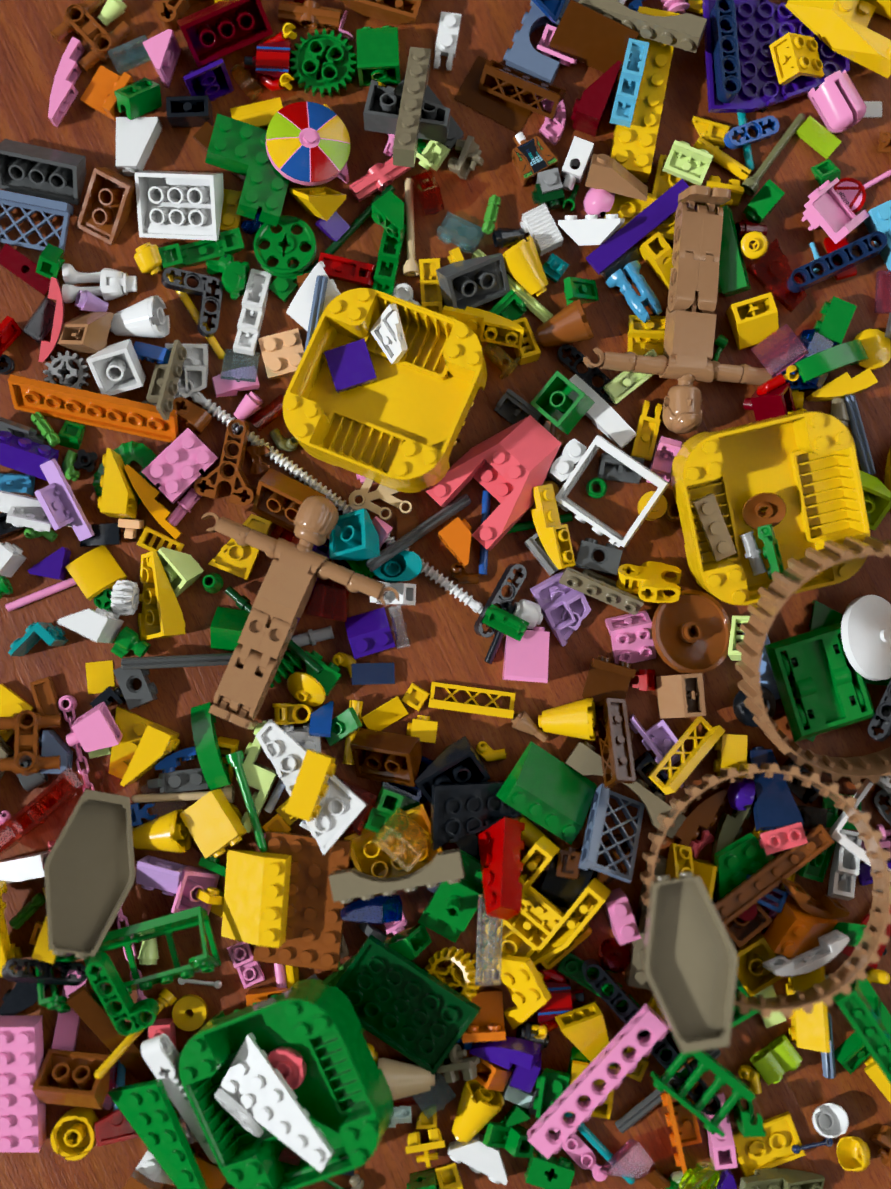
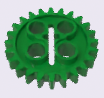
M315 29L314 36L307 32L308 39L300 37L301 45L295 43L297 51H291L293 58L290 59V64L292 65L290 69L291 73L294 74V81H298L299 88L304 87L305 93L312 90L314 97L317 92H320L321 98L327 92L332 97V91L339 95V88L342 87L346 90L345 82L352 84L351 76H356L354 69L357 68V62L355 61L356 53H353V46H348V39L342 41L341 33L335 37L334 30L327 34L326 29H323L322 34H319L318 30ZM314 49H321L318 53L312 52ZM334 55H340V56H341V57L338 58V59H333V58H332ZM308 68L315 69L313 72L306 71ZM328 74L335 75L333 78H326Z

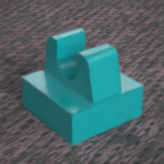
M553 253L543 265L546 277L556 284L569 267L568 263Z

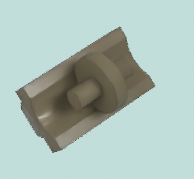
M468 135L466 140L457 139L455 151L460 156L459 158L451 157L447 164L449 170L457 173L462 180L467 179L470 170L474 171L476 166L481 167L484 163L483 158L480 157L482 151L479 150V145L474 142V136Z
M456 1044L446 1057V1059L450 1060L444 1061V1064L438 1068L437 1073L443 1072L446 1083L460 1080L458 1070H462L465 1081L473 1080L478 1077L476 1065L481 1062L480 1058L477 1056L463 1058L467 1055V1052Z

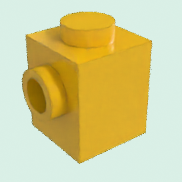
M417 715V719L413 718L412 723L408 722L406 735L419 737L421 742L435 743L438 721L430 720V716Z

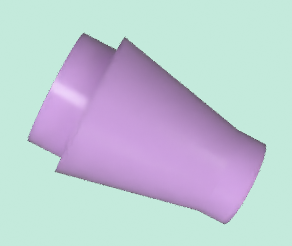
M80 290L75 298V306L79 307V310L107 312L108 302L87 290Z

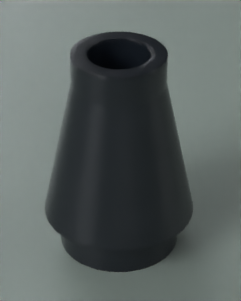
M497 228L492 233L494 246L502 249L520 242L524 239L523 229Z

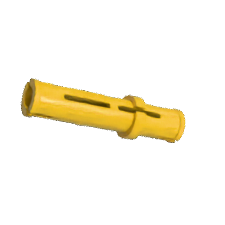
M701 136L693 146L696 149L707 150L714 156L712 159L714 162L740 178L743 182L752 171L721 151L718 145H712Z
M350 700L349 708H354L358 718L363 723V720H361L363 701ZM360 728L346 737L343 764L354 765L350 744Z

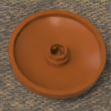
M683 590L680 591L679 601L660 603L652 620V638L658 654L667 665L680 673L703 674L717 668L728 655L731 623L725 609L715 598L702 591Z

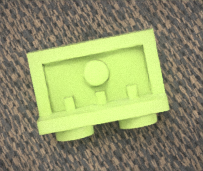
M675 140L662 171L693 184L702 185L714 156L705 149H696L685 141Z

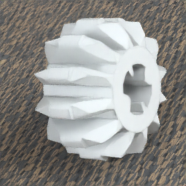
M117 580L113 585L110 599L113 613L124 616L134 615L138 609L140 591L136 582Z

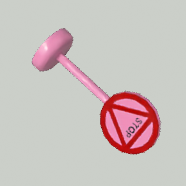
M891 170L864 185L854 178H843L833 186V189L855 214L863 207L866 201L865 189L889 177Z

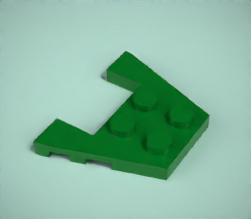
M751 832L714 854V864L717 866L715 878L717 880V890H715V897L718 900L745 881L747 874H754L775 858L772 854L766 855L764 848H761L759 845V840Z

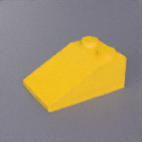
M158 723L147 725L120 785L126 786L134 783L171 754L172 751L175 752L180 743L178 739L180 734Z

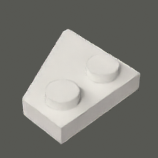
M395 303L389 304L370 329V332L391 364H395L400 361L408 351L397 305Z

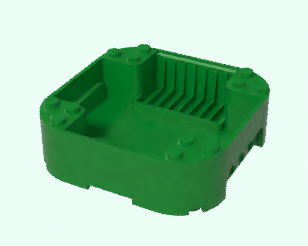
M300 980L286 992L280 995H272L270 999L255 1002L252 1006L244 1009L234 1010V1013L226 1016L221 1011L214 1015L187 1042L182 1050L179 1060L181 1083L222 1174L228 1183L236 1189H299L356 1169L372 1157L389 1127L394 1111L393 1096L381 1068H378L361 1032L362 1026L351 1002L336 986L332 988L322 983L323 980ZM253 1033L256 1038L255 1042L261 1050H265L267 1055L273 1049L282 1046L293 1048L303 1056L307 1074L303 1083L294 1089L293 1092L298 1097L296 1100L302 1109L305 1108L309 1113L308 1117L313 1125L321 1130L335 1150L326 1168L321 1173L260 1123L259 1125L264 1130L260 1137H256L248 1132L229 1112L220 1106L214 1094L221 1085L248 1034Z

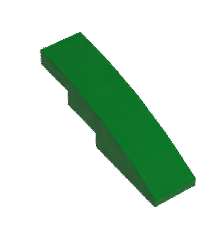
M404 224L403 241L405 236L406 224ZM385 229L378 252L372 289L393 296L403 241L400 243L395 238L390 237Z

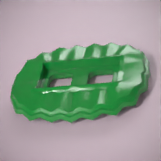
M134 441L122 443L118 448L114 449L115 452L121 455L125 465L136 461L142 466V470L157 457L143 443ZM102 463L94 473L92 484L98 497L102 496L100 478L101 475H104L105 469ZM140 471L139 474L142 477H144L149 483H151ZM137 494L138 504H140L142 501Z

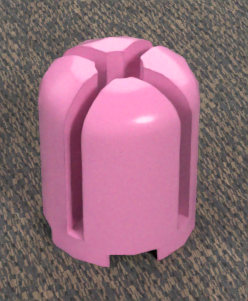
M839 70L829 75L816 91L813 87L807 94L827 130L831 133L846 131L847 128L849 129L856 125L866 113V104L846 70L843 73Z

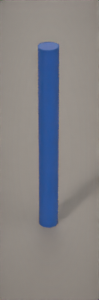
M486 490L483 491L481 524L490 516L491 494ZM480 544L479 574L487 575L488 550Z

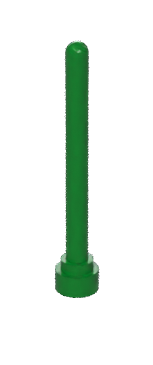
M242 750L226 755L227 762L231 764V767L234 766L258 848L261 852H265L268 847L242 766L245 757Z

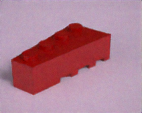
M504 817L478 835L486 915L506 921L521 912L522 883H519V877L523 871V863L520 862V850H524L521 831H525V823L508 817Z

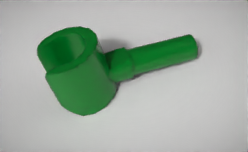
M576 184L569 199L563 202V210L567 203H571L573 207L570 212L574 211V201L580 187Z
M719 335L714 342L719 347L713 357L714 361H718L720 354L728 344V339L723 335Z

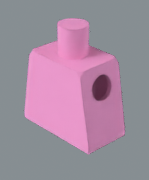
M101 702L74 721L72 725L73 732L66 735V741L71 747L80 743L85 752H91L118 745L123 735L105 702Z

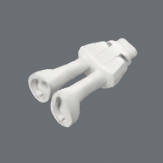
M69 263L62 265V276L65 282L62 286L64 303L74 302L80 290H87L95 296H103L105 301L120 298L124 294L128 295V292H137L136 275H128L111 268H103L101 272L83 273L76 271L73 265ZM100 283V286L78 287L73 284Z

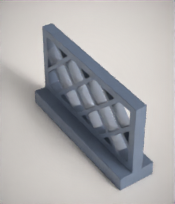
M0 190V205L4 209V212L0 214V219L8 215L13 223L5 230L0 224V243L43 251L45 247L41 245L45 244L47 246V241L57 235L60 240L59 248L65 252L70 215H73L74 206L66 202ZM20 208L25 215L15 221L10 212ZM36 212H41L45 219L35 225L30 216ZM57 215L63 216V225L56 229L50 220ZM28 219L33 228L24 234L19 224ZM48 222L53 232L44 238L39 228ZM16 227L21 237L13 241L7 233ZM36 231L42 240L33 245L27 237Z
M602 783L596 788L591 802L578 868L583 870L590 868L630 883L634 871L645 806L639 801L609 790L610 788H605V785ZM609 797L616 800L619 805L618 808L612 809L609 804ZM626 807L638 808L637 816L632 818ZM622 810L627 821L621 823L615 812ZM609 815L616 825L609 829L605 822V818ZM630 823L634 830L631 836H628L623 827ZM618 829L624 840L617 842L612 831ZM607 835L612 846L605 848L601 841L602 836ZM624 842L630 848V854L625 856L619 846ZM613 848H615L621 858L615 862L608 853ZM603 854L609 865L602 866L597 864L598 856ZM624 863L627 868L626 875L619 872L616 864Z

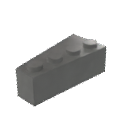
M371 79L363 112L364 130L395 135L402 97L401 93L396 92V88L390 86L385 88L378 85L377 81ZM424 100L418 138L446 143L450 128V108Z

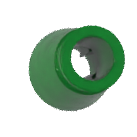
M209 573L202 580L204 589L209 593H217L223 588V578L218 573ZM210 578L213 579L212 585H208Z

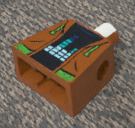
M520 132L513 137L517 147L512 150L511 157L522 187L536 181L538 172L557 168L559 160L539 136L528 140L524 132Z

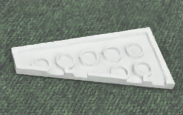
M269 719L256 734V738L267 757L271 760L277 775L283 781L285 789L290 796L307 750L272 719ZM335 775L329 776L327 782L329 789L326 796L321 798L319 805L322 808L318 818H314L310 822L305 821L323 855L331 849L367 806L361 798Z

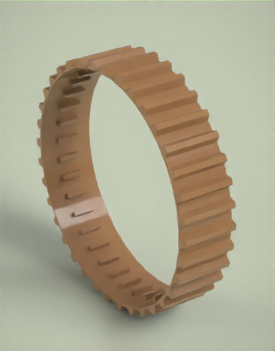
M866 536L863 542L853 537H845L843 544H837L831 540L825 541L824 549L817 551L810 547L805 550V557L797 561L794 558H790L787 561V569L782 573L774 571L771 574L773 582L768 588H759L758 592L761 598L757 604H749L747 608L751 613L749 621L741 623L740 629L745 633L743 641L736 643V649L741 653V661L735 663V669L743 676V679L738 682V688L747 696L743 702L745 707L754 715L753 721L784 755L787 754L798 766L805 765L812 773L816 774L824 772L833 781H838L841 776H844L852 784H858L861 778H867L872 783H878L880 776L888 775L891 777V746L864 756L845 758L814 754L809 749L803 750L793 740L791 743L787 742L789 738L780 729L778 731L775 730L778 725L768 716L767 712L769 709L763 703V691L760 689V663L768 631L777 613L789 597L806 581L822 570L852 558H865V556L876 555L884 558V555L891 556V540L886 539L883 542L870 536Z
M743 763L740 764L739 771L732 767L720 768L719 776L705 774L701 776L702 784L684 787L686 795L680 800L672 798L669 801L672 809L667 815L659 814L657 817L661 825L657 832H649L648 838L652 841L650 851L642 853V858L647 862L646 871L640 872L639 878L646 884V891L640 893V898L648 906L651 881H657L656 876H654L656 863H660V858L657 856L661 844H666V840H664L666 832L670 827L674 828L676 825L673 823L680 812L685 813L687 811L685 807L694 798L696 800L701 799L700 794L706 789L715 790L718 788L716 784L727 780L729 783L735 782L734 777L744 774L746 778L751 779L754 778L753 773L765 772L764 777L773 778V773H779L784 775L783 780L792 781L794 777L803 781L801 786L808 788L811 785L820 790L818 793L820 796H829L835 802L833 806L837 809H843L849 817L847 819L848 822L855 825L859 833V839L864 842L867 851L866 856L871 864L870 874L873 878V901L869 912V921L863 931L860 942L856 945L851 956L843 962V965L836 972L831 973L821 983H815L813 987L800 992L798 990L795 991V994L788 996L779 994L773 998H764L762 995H757V998L746 997L743 992L738 991V994H735L734 1006L741 1014L745 1015L751 1009L757 1010L763 1018H769L772 1011H779L785 1018L791 1017L793 1010L802 1009L809 1014L813 1012V1005L820 1002L830 1006L833 1004L832 996L840 991L848 995L851 993L850 983L856 978L863 981L867 978L864 969L868 966L869 962H879L880 957L876 951L880 944H888L890 939L885 934L887 924H891V914L889 913L891 903V871L888 870L886 863L891 858V853L881 848L879 840L883 837V834L879 830L872 829L868 824L871 818L868 812L859 811L854 807L856 799L853 796L839 794V785L836 783L820 782L819 774L812 772L800 773L799 767L782 765L779 769L778 764L761 763L759 769L756 764Z

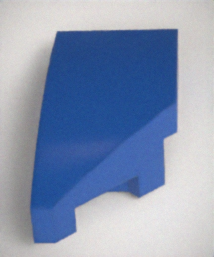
M334 701L326 703L311 713L309 736L331 737Z

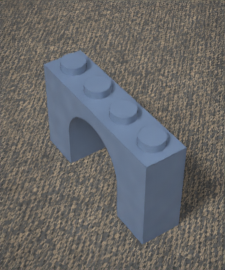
M531 0L530 6L532 7L529 12H525L521 21L523 26L521 30H516L512 40L514 44L512 48L508 47L503 60L506 61V66L547 83H553L558 73L560 62L536 51L531 45L529 37L537 28L546 26V24L558 27L570 0L565 1L556 23H553Z

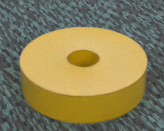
M194 994L181 997L175 1003L172 1010V1018L175 1025L184 1031H194L200 1028L208 1015L205 1001ZM187 1010H192L193 1016H189Z

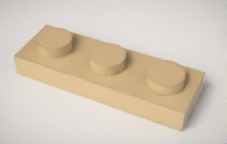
M710 493L692 501L714 560L719 561L737 553L714 494Z

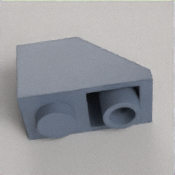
M53 729L43 730L39 737V745L42 747L40 757L60 755L61 768L40 770V773H72L73 751Z

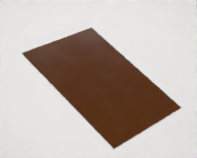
M570 0L548 46L605 73L617 61L622 62V67L629 38L637 39L639 32L574 0Z
M478 55L454 99L512 131L520 133L532 111L478 89L484 65L489 62V60ZM487 75L485 85L492 88L497 86L495 78ZM507 83L503 85L507 94L513 95L516 93L512 84ZM526 91L522 93L526 102L532 103L535 101L531 92Z

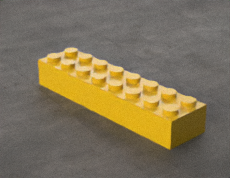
M639 6L637 11L651 16L666 17L680 15V13ZM638 36L636 40L650 42L631 126L615 125L610 158H614L641 182L647 183L651 173L674 47Z

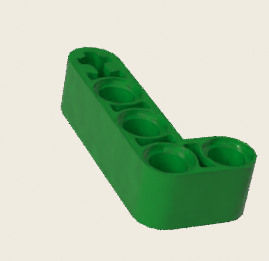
M99 951L95 957L91 956L85 972L116 1031L121 1035L127 1036L153 1025L159 1011V1003L152 998L134 1003L109 955Z

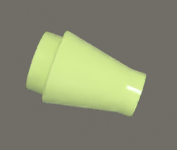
M107 0L97 18L107 27L112 21L125 13L124 10L127 8V5L122 0Z
M157 937L142 941L138 959H140L139 964L157 965V959H159Z

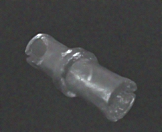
M401 605L389 607L388 610L392 622L391 631H394L397 649L411 646L406 631L408 626L404 622Z

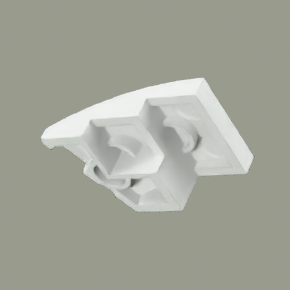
M322 261L316 264L305 279L286 312L307 332L316 277L318 275L328 277L324 270L325 264ZM329 277L323 311L335 297L341 294L334 280L329 279Z
M165 343V348L171 351L173 343ZM181 343L187 351V358L184 360L182 376L179 378V382L184 381L185 387H178V392L175 394L174 399L178 397L187 398L193 392H199L207 388L208 344ZM188 386H190L191 391L189 393L183 391L188 390Z

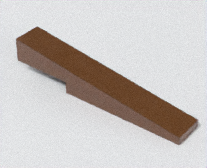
M85 983L68 996L66 1003L111 1052L127 1037L116 1031L99 997L88 983ZM135 1040L118 1060L139 1083L157 1080L142 1056L140 1043Z

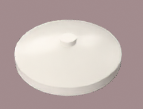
M876 595L858 597L850 602L842 618L841 639L845 654L852 667L862 677L872 681L891 678V604Z

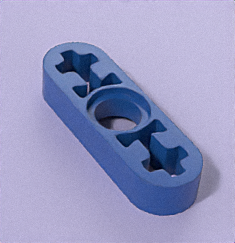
M766 116L734 127L725 134L724 143L729 149L735 150L770 138L778 132L779 122L774 116ZM765 125L771 126V128L762 130ZM748 128H752L755 131V137H751L748 134ZM741 135V138L739 140L732 139V136L737 137Z

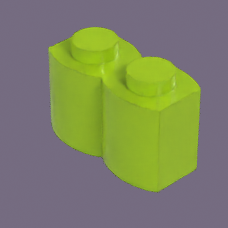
M784 1034L775 1038L750 1058V1061L768 1085L780 1082L785 1072L796 1070L803 1060Z

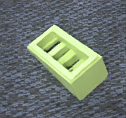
M732 615L728 656L733 661H741V653L736 649L737 641H743L744 635H737V633H744L740 627H737V624L747 623L750 616Z

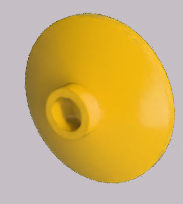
M295 672L287 679L288 690L299 702L312 707L319 706L324 702L326 697L325 690L320 682L311 675Z

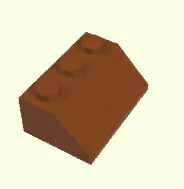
M270 468L258 482L251 512L294 533V520L302 502L311 496L326 497V495Z
M49 1049L32 1090L40 1103L102 1109L109 1090L110 1069L101 1079H96L94 1074L110 1055Z

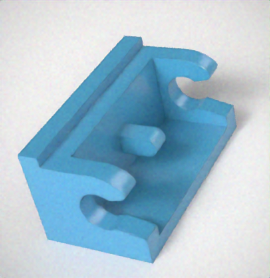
M0 473V490L24 496H34V476Z

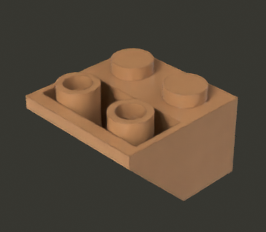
M84 312L63 323L57 344L77 353H97L107 345L114 313Z
M702 673L655 676L659 719L706 716Z

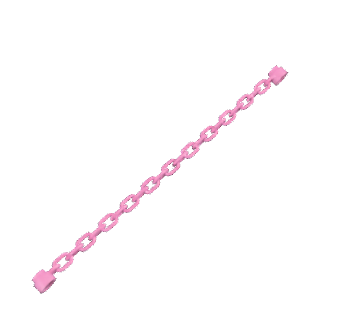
M65 695L59 699L58 707L63 711L64 719L69 723L70 733H72V725L76 719L75 708L77 707V700L71 695ZM65 700L69 701L67 708L63 705ZM66 712H72L73 717L70 716L68 718ZM79 743L72 747L76 750L77 754L76 766L78 773L82 775L84 781L82 790L84 792L86 788L89 789L91 787V790L95 791L94 785L90 783L88 778V761L83 756L82 746ZM84 760L86 770L83 769L81 771L79 762ZM121 906L116 919L118 929L121 928L120 922H123V920H125L126 927L129 926L128 919L123 915ZM132 944V951L136 960L137 954L135 946ZM123 947L125 958L128 961L125 947ZM138 969L139 977L142 978V973ZM130 972V978H131V981H132V980H133V977H132V973ZM137 989V1002L147 999L143 994V990Z

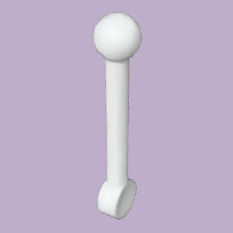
M178 978L180 985L191 983L214 986L216 989L222 987L220 980L211 982Z

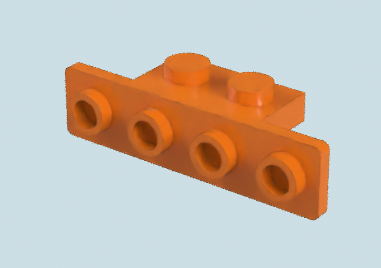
M664 1091V1093H660L663 1107L667 1106L668 1113H665L667 1126L672 1127L673 1133H669L672 1147H676L677 1153H673L676 1167H681L683 1174H688L682 1147L702 1143L697 1117L678 1101L672 1102L671 1095Z

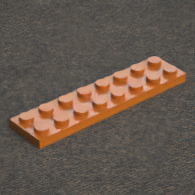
M11 374L7 380L13 406L16 410L30 413L41 412L44 416L172 443L179 436L177 410L174 409L170 412L169 419L163 420L156 406L148 403Z

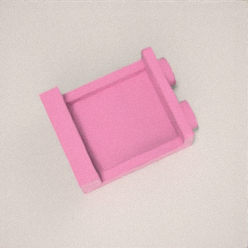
M838 178L832 182L827 180L819 188L815 189L808 196L810 200L804 205L835 244L870 216L865 209L857 216L851 211L833 189V186L840 181Z

